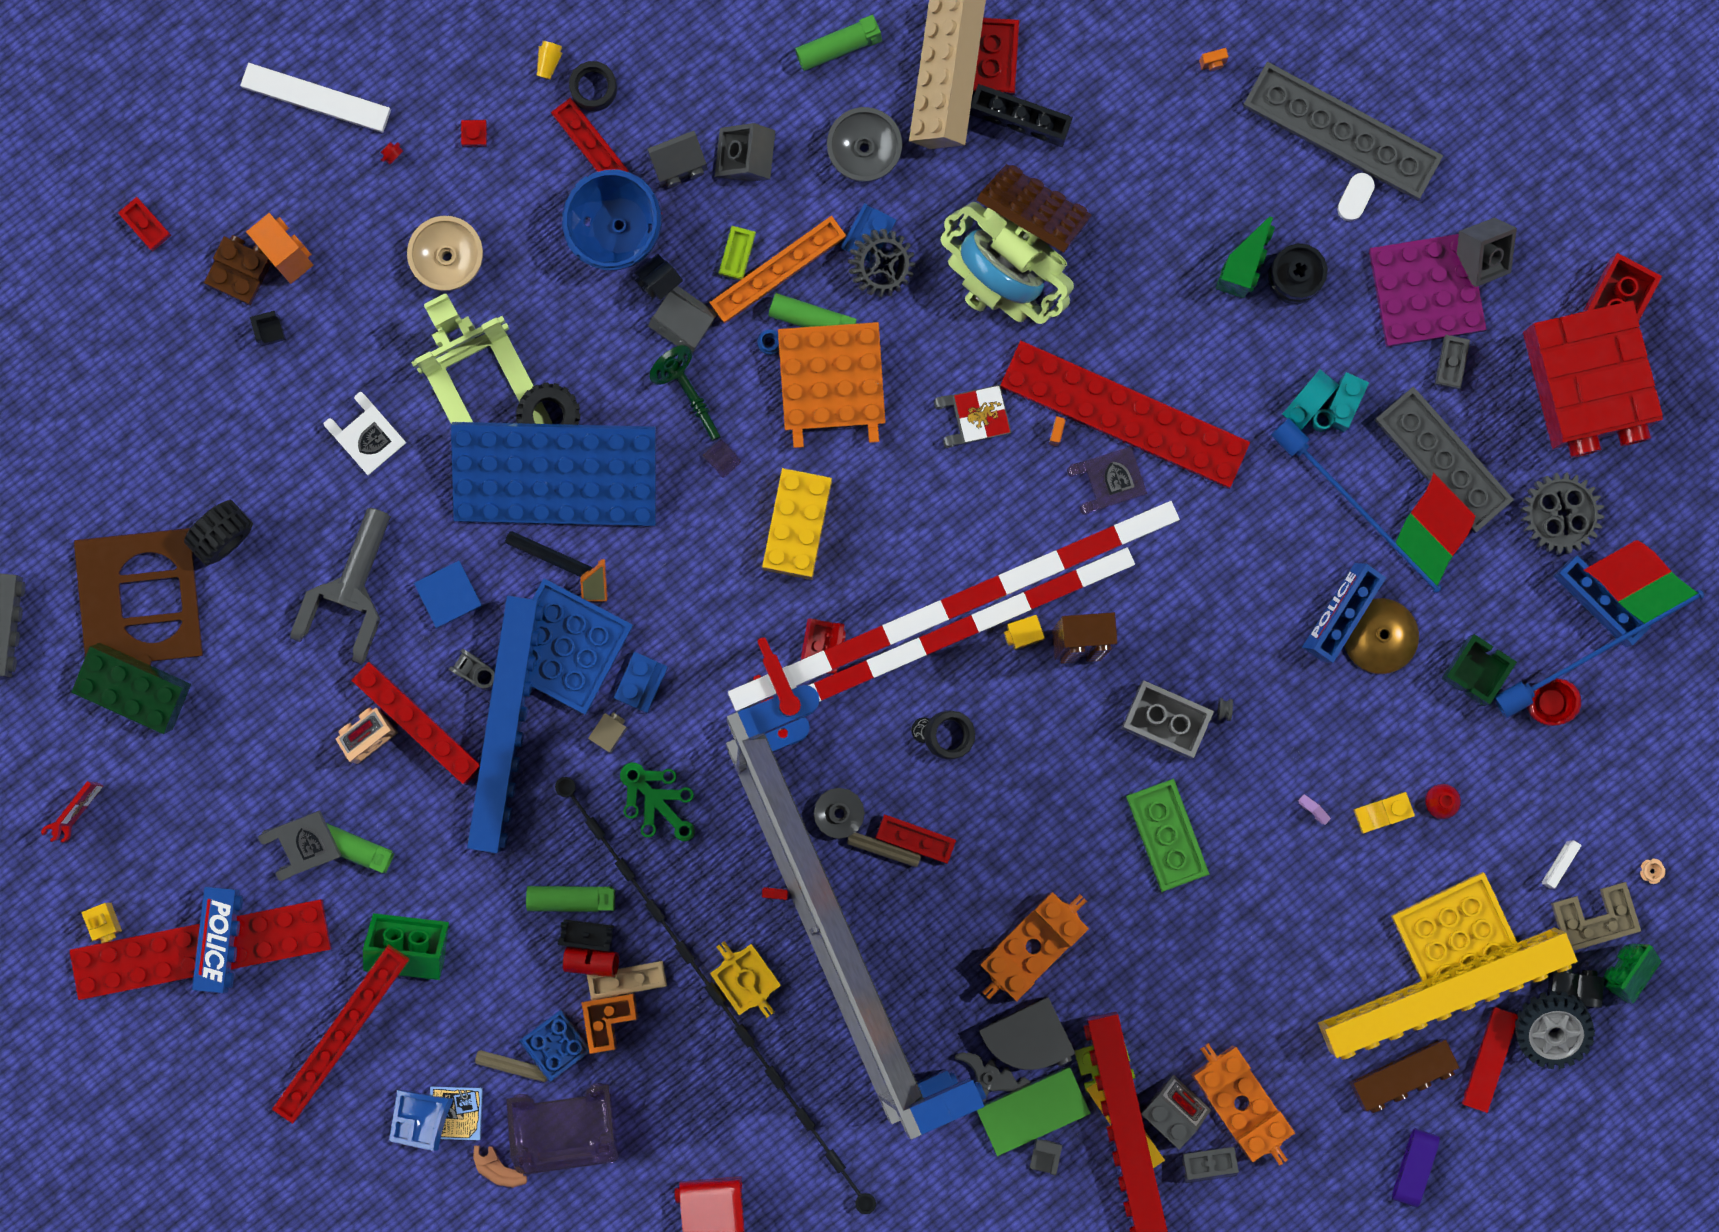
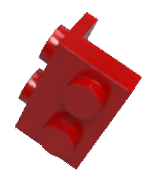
M807 619L801 660L844 642L846 637L845 625L842 623ZM839 668L832 670L826 674H836Z

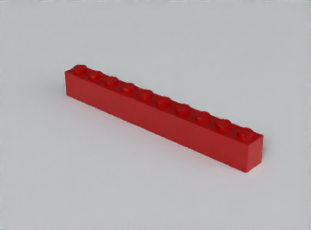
M1115 1011L1086 1018L1088 1025L1083 1026L1086 1040H1091L1093 1050L1089 1051L1092 1066L1097 1065L1099 1075L1095 1076L1098 1091L1103 1090L1105 1098L1104 1101H1100L1104 1116H1109L1111 1124L1106 1126L1109 1141H1114L1116 1151L1112 1152L1115 1167L1120 1166L1122 1176L1118 1177L1121 1192L1126 1191L1128 1201L1123 1202L1127 1217H1132L1133 1227H1129L1130 1232H1168L1119 1015Z

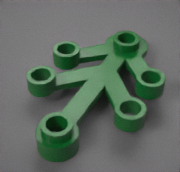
M628 763L620 772V779L627 786V805L623 810L625 817L634 819L639 815V808L636 806L637 789H639L645 795L644 824L641 826V834L647 838H651L656 834V826L654 825L656 807L675 828L676 838L683 842L690 841L695 835L693 824L688 821H682L663 800H680L684 803H689L693 800V791L687 787L680 790L652 789L646 781H663L665 784H672L677 778L675 771L672 769L645 771L640 764ZM632 770L638 774L635 780L628 778V773ZM666 772L673 773L674 777L671 781L664 779ZM685 790L691 793V797L688 800H683L681 797V793ZM628 807H635L636 813L634 816L627 814ZM647 825L653 827V833L650 835L644 833V828ZM686 826L689 828L687 836L680 834L681 827Z

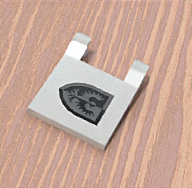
M359 392L354 398L365 410L364 413L343 431L331 418L324 422V426L369 476L404 446L406 442L362 392Z

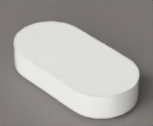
M1358 173L1351 178L1337 208L1338 214L1343 220L1355 221L1363 213L1374 190V181L1371 176L1365 173Z

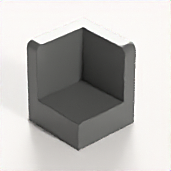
M1039 1138L1035 1139L1030 1168L1056 1176L1062 1144Z

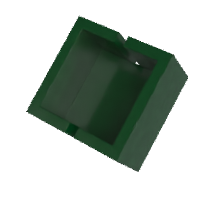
M1473 634L1467 637L1441 679L1459 691L1467 689L1465 695L1482 706H1487L1491 704L1517 661L1498 649L1488 655L1486 652L1491 651L1494 646Z

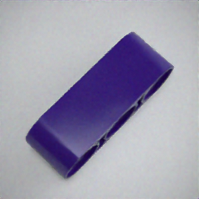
M1416 1128L1412 1130L1393 1188L1392 1200L1418 1208L1439 1146V1136Z

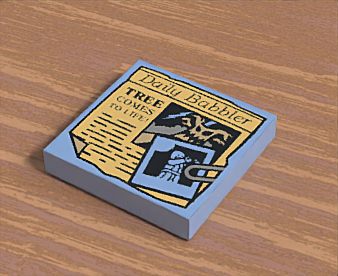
M430 1087V1095L453 1098L441 1139L481 1140L483 1088Z

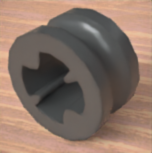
M1219 698L1217 720L1221 721L1222 718H1226L1227 721H1231L1233 699L1224 701L1223 698Z

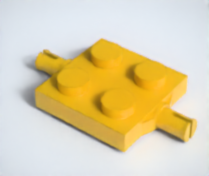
M726 941L721 943L722 946L719 944L716 948L725 960L710 975L736 1012L741 1015L749 1008L758 1006L765 1015V1018L770 1016L767 1010L772 1015L775 1011L766 999L781 984L753 944L735 953L731 951Z

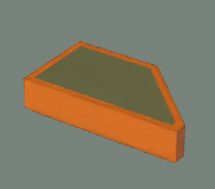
M601 559L598 565L581 576V597L586 601H607L605 559Z

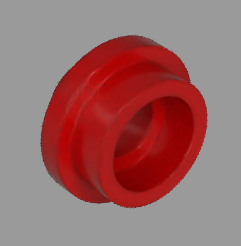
M390 142L381 151L383 155L381 161H386L389 165L392 164L403 152L399 147L401 144L397 142L394 145Z

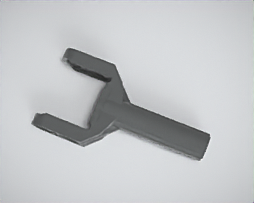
M367 508L342 576L327 584H322L306 591L293 625L290 639L301 642L303 637L308 634L323 595V598L362 613L366 611L353 646L352 658L353 662L361 665L364 663L381 620L369 597L365 584L391 518L389 514L375 508Z

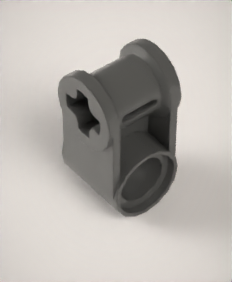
M462 648L460 651L462 654L455 665L450 666L449 670L485 691L492 690L495 670ZM485 672H490L492 675L491 682L482 685L480 682L481 675Z

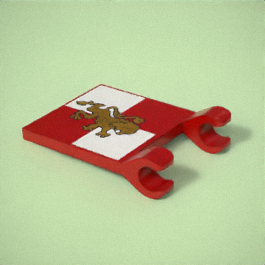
M87 781L56 822L46 825L42 829L41 834L46 835L47 831L52 829L53 838L50 841L55 842L59 839L62 830L65 836L60 842H67L70 839L73 824L99 793L103 785Z

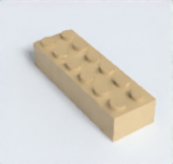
M929 0L909 137L910 142L928 149L965 145L986 0Z

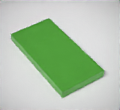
M1174 779L1126 796L1161 892L1209 875Z
M1069 1066L984 1104L985 1107L977 1110L997 1156L1091 1114Z

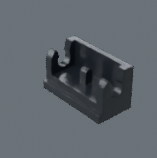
M563 919L558 945L609 952L612 947L614 926Z

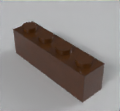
M1441 1038L1350 1081V1084L1362 1110H1370L1371 1113H1375L1384 1109V1103L1392 1099L1394 1102H1398L1407 1098V1092L1417 1089V1091H1422L1432 1085L1431 1081L1437 1078L1445 1080L1455 1075L1454 1070L1458 1069L1459 1065L1447 1040Z

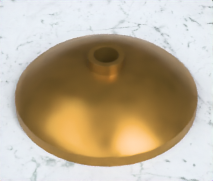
M1376 598L1368 606L1344 647L1349 658L1361 669L1374 674L1392 673L1404 667L1413 658L1419 643L1418 626L1413 615L1402 604L1390 599ZM1381 630H1385L1388 633L1387 639L1380 637Z

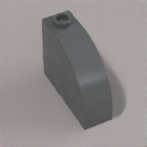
M1045 997L978 1030L988 1049L998 1059L1019 1069H1041L1055 1063L1061 1066L1072 1060L1071 1055L1075 1054L1049 997Z

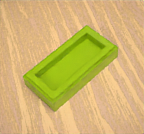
M731 226L719 275L737 280L744 278L756 236L755 231Z

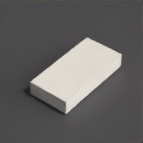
M1574 840L1565 843L1542 881L1544 886L1549 889L1556 888L1582 846Z

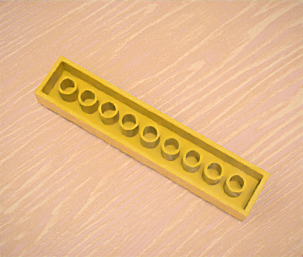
M1554 927L1457 966L1454 969L1432 976L1427 980L1420 981L1318 1022L1329 1052L1336 1058L1341 1057V1060L1356 1055L1355 1051L1365 1048V1050H1370L1379 1046V1041L1389 1038V1040L1398 1039L1404 1035V1031L1413 1028V1031L1423 1029L1428 1026L1427 1022L1431 1020H1445L1452 1016L1451 1012L1456 1010H1470L1476 1006V1002L1485 999V1002L1495 1000L1500 997L1499 993L1509 990V992L1520 990L1524 987L1523 983L1528 981H1542L1548 978V973L1557 970V973L1567 971L1572 968L1571 964L1578 961L1566 932Z

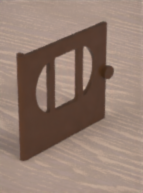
M190 528L74 540L85 657L89 647L97 643H102L148 665H151L152 661L203 656L193 552L184 543ZM142 553H159L169 558L177 566L175 570L120 575L124 565L130 559ZM179 578L182 602L181 612L130 618L123 617L120 592L121 583ZM182 621L180 628L174 635L157 643L140 641L125 629L129 625Z

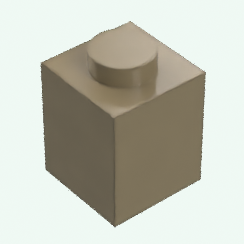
M614 712L611 716L605 713L588 739L609 753H612L628 729L623 725L626 720Z

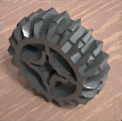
M873 229L870 233L871 238L864 233L862 234L863 243L858 240L855 241L858 250H850V253L855 255V258L848 259L849 264H854V267L849 269V273L857 274L852 281L854 283L861 282L859 289L862 291L867 289V294L873 295L876 291L877 297H882L885 291L887 296H892L893 289L896 292L901 291L899 283L908 285L905 276H913V273L908 271V268L915 267V263L909 261V258L914 257V252H906L911 247L910 243L902 244L904 237L902 235L896 237L895 231L891 230L887 233L886 229H881L878 234L877 230ZM887 242L894 247V250L883 253L875 245ZM868 252L870 255V262L864 268V260ZM880 258L885 259V261L883 262V268L878 267V265L881 263L879 260ZM899 259L898 269L895 273L893 265ZM881 273L888 281L874 283L869 279V276Z

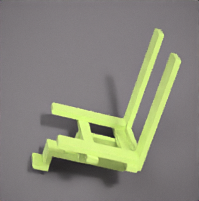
M443 294L424 304L434 326L438 330L432 336L439 348L416 358L411 363L414 368H417L420 375L424 373L427 376L451 424L452 422L473 421L446 369L487 347L492 348L518 401H520L527 390L533 387L524 366L505 332L509 330V327L505 323L503 316L494 318L476 329L468 316L464 319L460 318L447 294ZM460 328L463 336L451 342L447 334ZM543 403L537 404L533 411L534 422L536 424H553Z

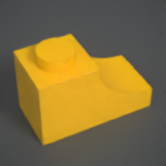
M1406 792L1353 809L1362 833L1415 816Z

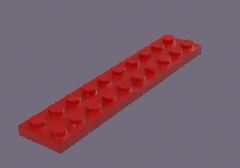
M1021 340L1000 385L1001 388L1228 489L1231 488L1250 444L1249 441Z
M323 899L237 916V921H240V931L238 937L235 936L234 938L237 956L235 962L231 964V970L332 950ZM200 924L70 949L78 1000L194 977Z

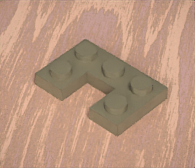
M1626 882L1600 889L1607 914L1590 919H1584L1578 896L1551 903L1558 928L1566 932L1573 951L1641 932Z

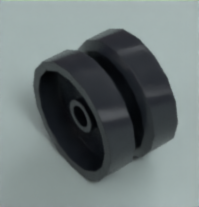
M1297 243L1285 247L1278 253L1269 268L1268 282L1271 291L1278 299L1285 303L1298 305L1308 302L1317 295L1327 279L1328 268L1325 258L1319 250L1308 244ZM1294 272H1299L1300 275L1295 276Z

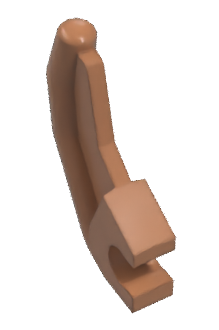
M480 1145L474 1146L473 1159L479 1174L499 1186L514 1188L527 1184V1176H524L523 1172L505 1167L502 1164L494 1146L488 1147V1154L486 1156L480 1154Z

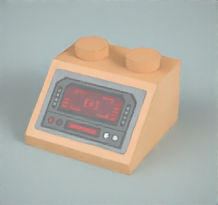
M370 707L359 715L360 720L354 725L349 723L339 730L340 736L336 738V741L349 762L359 764L398 733L379 708L372 710Z

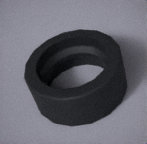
M587 61L573 70L569 78V89L574 102L580 108L587 111H600L607 108L617 95V83L614 74L607 65L601 62ZM597 72L606 78L608 89L601 99L588 100L580 94L578 89L579 82L585 74Z
M944 711L935 714L929 719L925 727L924 739L926 746L932 754L939 758L956 759L963 757L971 750L975 742L976 733L973 723L966 715L957 711ZM946 720L956 721L963 731V740L960 746L953 750L942 748L936 737L938 726Z

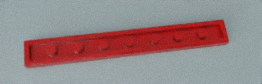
M388 944L274 1105L273 1111L292 1124L295 1122L409 961L408 957Z

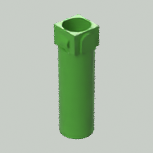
M870 15L853 25L795 48V52L803 71H806L865 46L870 47L882 42L881 31L874 16Z
M778 293L774 295L768 315L769 317L800 327L857 324V319Z
M326 823L342 858L368 869L372 868L381 873H387L395 854L392 853V850Z
M527 886L526 909L527 911L543 912L614 911L615 889L613 887Z

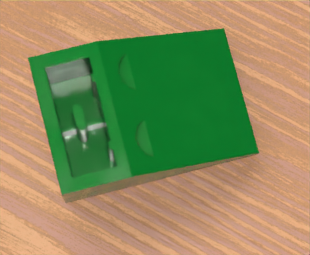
M1269 216L1228 256L1222 267L1216 290L1241 298H1245L1248 292H1253L1260 275L1256 273V269H1260L1267 254V250L1263 249L1264 245H1268L1275 226L1271 225L1273 217Z
M1630 943L1628 946L1625 945L1617 955L1619 960L1614 967L1611 966L1603 976L1605 980L1604 987L1626 1003L1634 1004L1662 962L1654 948L1649 944Z

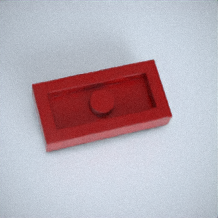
M138 197L134 198L118 212L152 252L171 236Z

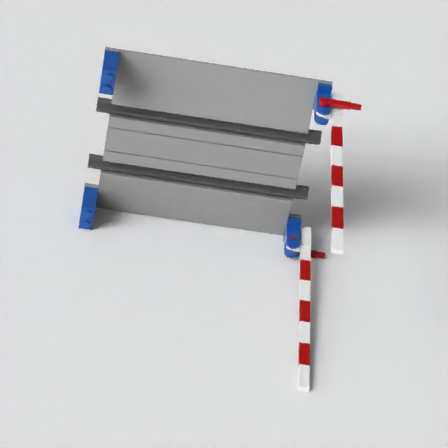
M1172 501L783 668L777 655L772 653L767 639L762 637L758 639L757 643L764 657L763 664L768 674L763 677L756 675L753 681L728 691L729 698L736 713L727 716V723L734 737V740L726 743L728 753L887 1119L891 1124L901 1121L909 1139H914L985 1107L982 1100L986 1099V1095L980 1083H974L969 1078L958 1083L955 1074L949 1073L945 1069L915 1081L916 1078H914L910 1065H908L909 1062H907L903 1049H901L902 1046H900L896 1033H894L895 1030H893L889 1017H887L888 1014H886L882 1001H880L881 998H879L875 985H873L874 982H872L870 973L866 969V963H864L860 950H858L859 947H857L853 934H851L852 931H850L846 918H844L845 915H843L841 906L837 902L835 893H833L834 890H832L828 877H826L827 874H825L823 865L819 861V855H817L809 833H807L804 826L805 824L801 820V814H799L795 801H793L794 798H792L790 789L786 785L784 776H782L783 773H781L773 753L806 738L810 726L805 717L815 712L820 701L1135 565L1134 560L1127 547L813 684L797 686L1173 524L1180 519Z

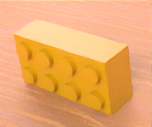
M782 468L762 565L764 571L813 579L832 478Z

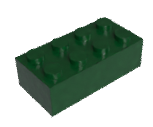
M97 643L89 647L71 693L165 734L173 730L191 684L102 643Z

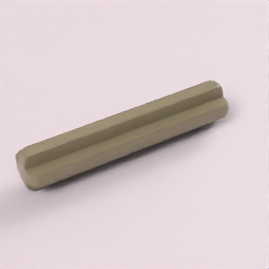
M856 832L849 836L847 840L848 845L914 867L918 866L921 855Z
M482 1050L476 1054L475 1063L478 1065L541 1082L548 1081L537 1065Z

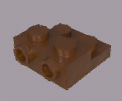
M232 235L230 239L224 236L213 257L215 261L204 284L251 306L272 262L258 246L254 245L253 249L244 246L246 241L235 235Z

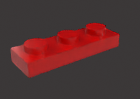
M885 814L876 839L946 864L949 862L956 839Z

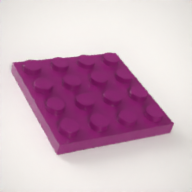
M1459 234L1369 249L1386 347L1442 339L1445 335L1460 336L1486 331L1479 286L1475 287L1472 285L1457 255Z

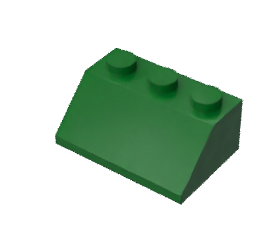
M373 913L363 947V971L369 972L389 944L409 958V961L399 975L440 980L445 960L449 922Z

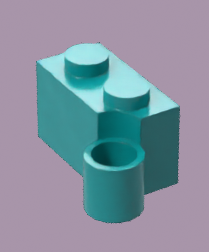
M1346 372L1341 377L1338 383L1339 386L1335 390L1327 410L1321 409L1312 417V427L1319 432H1324L1330 427L1345 432L1353 420L1369 382ZM1317 416H1326L1329 422L1328 426L1319 425Z

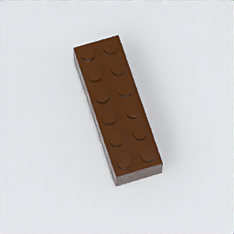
M1115 612L1062 616L1052 629L1054 660H1060L1061 664L1076 663L1080 658H1086V662L1101 661L1118 644Z

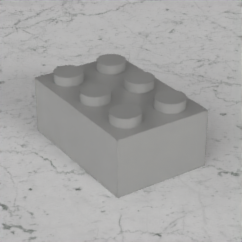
M1143 680L1139 685L1121 729L1186 758L1193 759L1214 711Z

